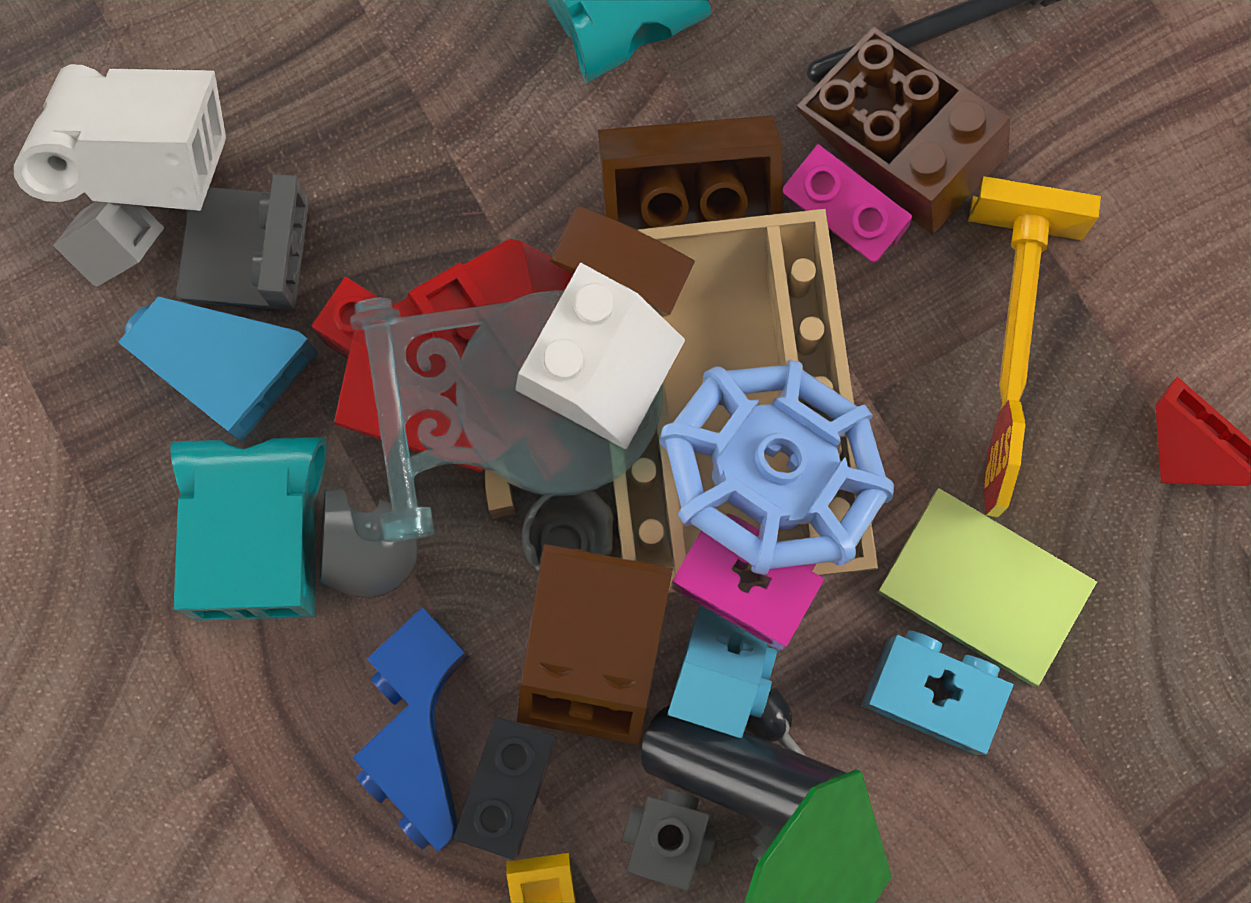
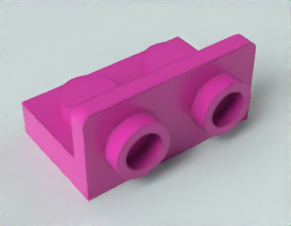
M819 144L816 145L783 187V194L802 210L826 209L828 229L872 263L877 262L891 244L894 246L909 229L912 220L911 214Z

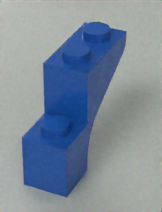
M423 607L367 658L377 669V672L370 679L381 693L394 705L401 699H404L409 705L352 758L363 769L356 775V778L368 793L379 803H382L388 797L405 815L398 821L405 834L420 849L424 850L431 844L438 852L453 841L458 826V819L436 729V707L445 684L458 667L470 656Z

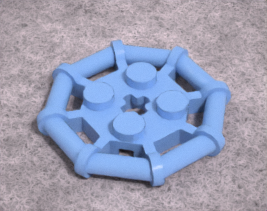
M788 360L786 365L735 370H725L721 366H715L707 370L703 374L702 385L674 422L662 428L660 437L661 446L668 452L681 506L677 516L684 526L694 525L752 565V572L766 575L770 569L833 562L836 565L842 566L851 561L856 555V545L881 506L892 500L894 492L893 482L886 478L870 425L873 415L866 405L856 406L802 370V363ZM779 391V395H781L780 398H775L773 403L768 405H757L759 400L749 401L745 396L748 393ZM798 397L833 419V421H828L798 401ZM717 405H723L731 415V418L720 433L701 428ZM841 437H848L857 469L848 467L846 458L842 462L840 461L837 447L841 442ZM779 451L785 453L789 457L786 466L792 472H778L768 465L769 462L765 459L764 453L772 457L777 455ZM694 452L709 455L712 458L714 466L712 480L715 487L706 492L703 489ZM839 489L854 493L856 496L841 522L838 521L828 507ZM729 502L760 523L759 537L716 508ZM810 523L820 536L776 542L778 529L791 530L799 524Z

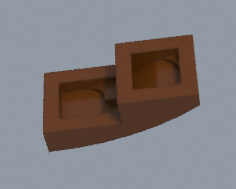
M577 206L574 208L549 262L574 275L581 262L638 293L661 317H665L671 314L695 260L634 228L597 212Z

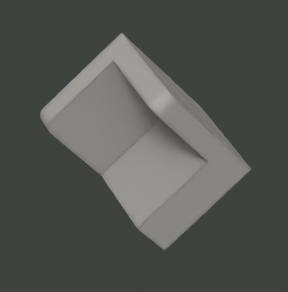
M95 201L78 213L53 246L91 284L100 286L139 263L164 227L142 205Z

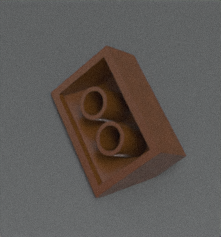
M772 115L598 130L606 217L639 230L783 213L782 142Z

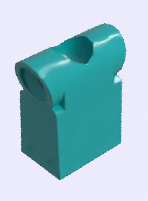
M546 0L564 31L572 39L576 59L586 84L626 63L641 45L670 39L711 15V6L708 0Z
M273 438L245 449L229 445L223 440L171 441L172 466L181 494L178 498L173 610L194 621L316 618V508L314 502L318 495L327 457L326 438Z

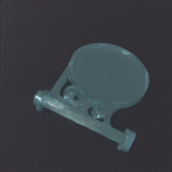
M542 291L528 294L506 303L401 317L400 311L393 309L392 300L389 298H372L356 303L354 305L355 314L350 317V323L353 329L365 331L392 511L380 515L384 542L409 541L435 534L431 507H418L414 476L436 466L468 464L482 467L494 472L502 479L521 489L544 495H577L607 485L633 466L652 440L661 415L663 402L662 384L628 448L624 449L515 390L518 374L564 291ZM480 325L469 340L461 359L454 345L445 339L431 338L420 345L417 349L416 361L419 368L424 372L429 371L431 368L429 356L433 353L443 356L446 362L445 371L437 377H423L413 372L407 363L406 349L415 337L432 331ZM455 382L457 406L447 397L439 395L449 390ZM426 410L439 411L444 414L450 422L447 434L435 437L431 432L437 428L436 420L432 418L424 419L418 426V438L420 443L429 450L410 457L405 428L406 422L415 414ZM462 430L472 448L454 446L459 440Z

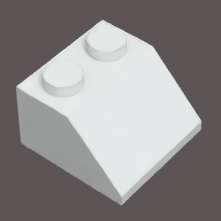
M580 262L518 374L515 390L614 444L627 449L685 339L638 293Z

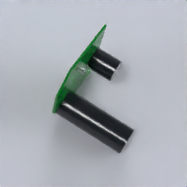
M670 705L657 713L645 733L641 750L642 765L648 774L780 831L757 863L744 903H875L891 880L892 875L862 771L856 769L848 773L745 731L742 738H738L669 716L667 714Z

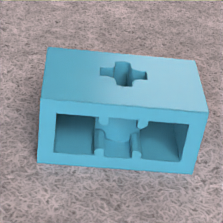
M700 605L683 656L667 715L742 738L749 715L761 718L772 684V681L769 679L775 663L777 650L767 647V643Z
M908 630L905 638L895 635L887 639L861 707L970 754L987 755L1014 684L998 678L1000 668L988 661L971 655H965L963 661L960 662L940 653L943 644L919 632ZM942 676L944 677L942 687L951 692V696L949 699L936 701L934 704L932 703L934 692L924 686L926 681Z

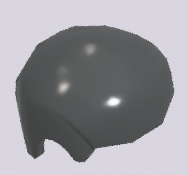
M569 485L548 491L531 506L524 519L522 546L527 562L539 573L544 544L569 549H580L585 552L609 556L613 550L612 524L614 515L611 508L593 490Z

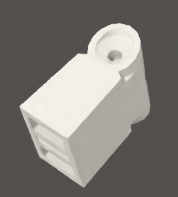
M70 64L61 68L43 104L44 111L34 123L15 161L14 178L20 188L32 197L50 202H63L75 199L85 192L92 201L201 211L226 140L215 72L206 70L109 69L105 77L95 69L84 65Z

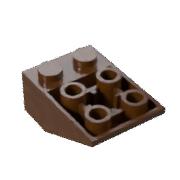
M874 26L797 105V111L867 182L911 214L912 220L932 235L976 190L983 176L988 177L1009 154V116Z
M544 544L521 679L517 722L639 745L673 568L649 564L644 561H633L585 552L580 549H569Z

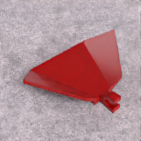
M509 238L466 264L462 265L460 262L409 291L408 297L355 327L334 425L479 473L512 448L524 442L529 449L533 463L546 483L568 470V465L572 464L574 460L549 425L565 417L516 391L515 388L518 374L573 275L549 262L551 256L522 241Z

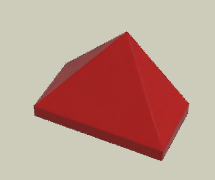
M1177 376L1168 385L1155 405L1161 483L1227 486L1251 485V440Z

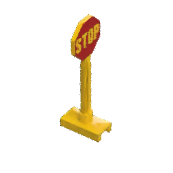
M983 176L980 182L979 197L973 196L970 201L968 222L1013 229L1011 247L1015 250L999 380L1002 404L987 453L983 485L986 515L999 517L1009 507L1021 466L1025 419L1019 400L1027 379L1041 252L1047 249L1048 235L1082 241L1099 218L1101 196Z

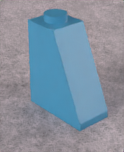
M159 296L150 306L141 307L131 316L125 326L126 334L119 340V343L240 442L247 437L318 354L308 338L299 331Z

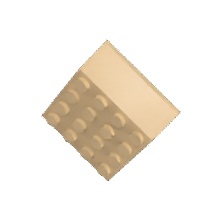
M826 209L638 230L695 260L671 314L662 317L685 339V342L628 448L624 449L608 440L622 559L644 561L649 564L673 568L670 586L701 530L694 525L684 526L677 516L681 506L668 452L661 446L660 437L662 428L674 422L702 385L703 374L707 370L715 366H721L725 370L786 365L788 360L802 363V370L854 404ZM779 391L745 394L749 401L759 400L757 405L772 404L775 398L781 397ZM798 397V401L828 421H833V419ZM717 405L701 428L720 433L731 418V415L723 405ZM841 437V442L837 447L840 461L842 462L846 458L848 467L857 469L848 437ZM779 451L774 457L764 453L765 459L769 462L768 465L778 472H792L786 466L789 457L785 453ZM694 452L703 489L706 492L715 487L712 480V470L714 468L712 458L709 455ZM839 489L828 505L839 522H841L856 496L854 493ZM729 502L716 508L724 515L727 513L735 515L760 530V523ZM810 523L799 524L791 530L778 529L776 542L820 536ZM870 523L856 545L854 559L842 566L836 565L833 562L817 563L812 572L823 576L877 569L872 524ZM751 564L745 570H739L733 566L732 571L741 577L738 586L762 583L758 579V573L752 572ZM669 587L668 594L678 593L677 591Z

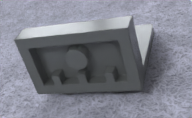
M273 174L270 192L208 188L201 211L188 210L176 292L181 301L295 311L309 198L297 176Z

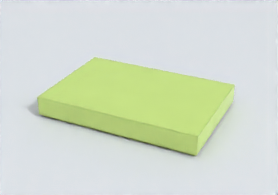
M938 488L925 507L876 593L1029 685L1037 687L1043 680L1097 581Z

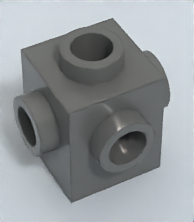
M663 787L660 799L647 795L644 808L632 805L622 842L633 845L626 872L689 891L695 866L700 865L707 868L717 835V830L707 827L710 815L697 811L700 798ZM666 825H675L680 830L679 841L671 847L662 846L658 842V833Z

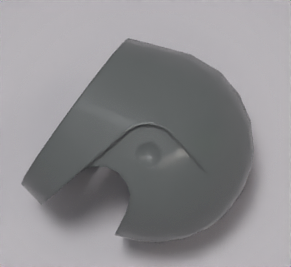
M343 488L325 490L321 535L320 583L347 595L368 599L385 596L398 589L409 578L418 558L417 534L409 517L399 507L383 499L379 500L375 510L366 513L358 512L350 506Z

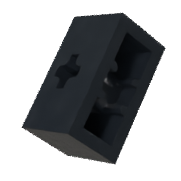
M495 716L453 840L515 860L519 855L558 737Z

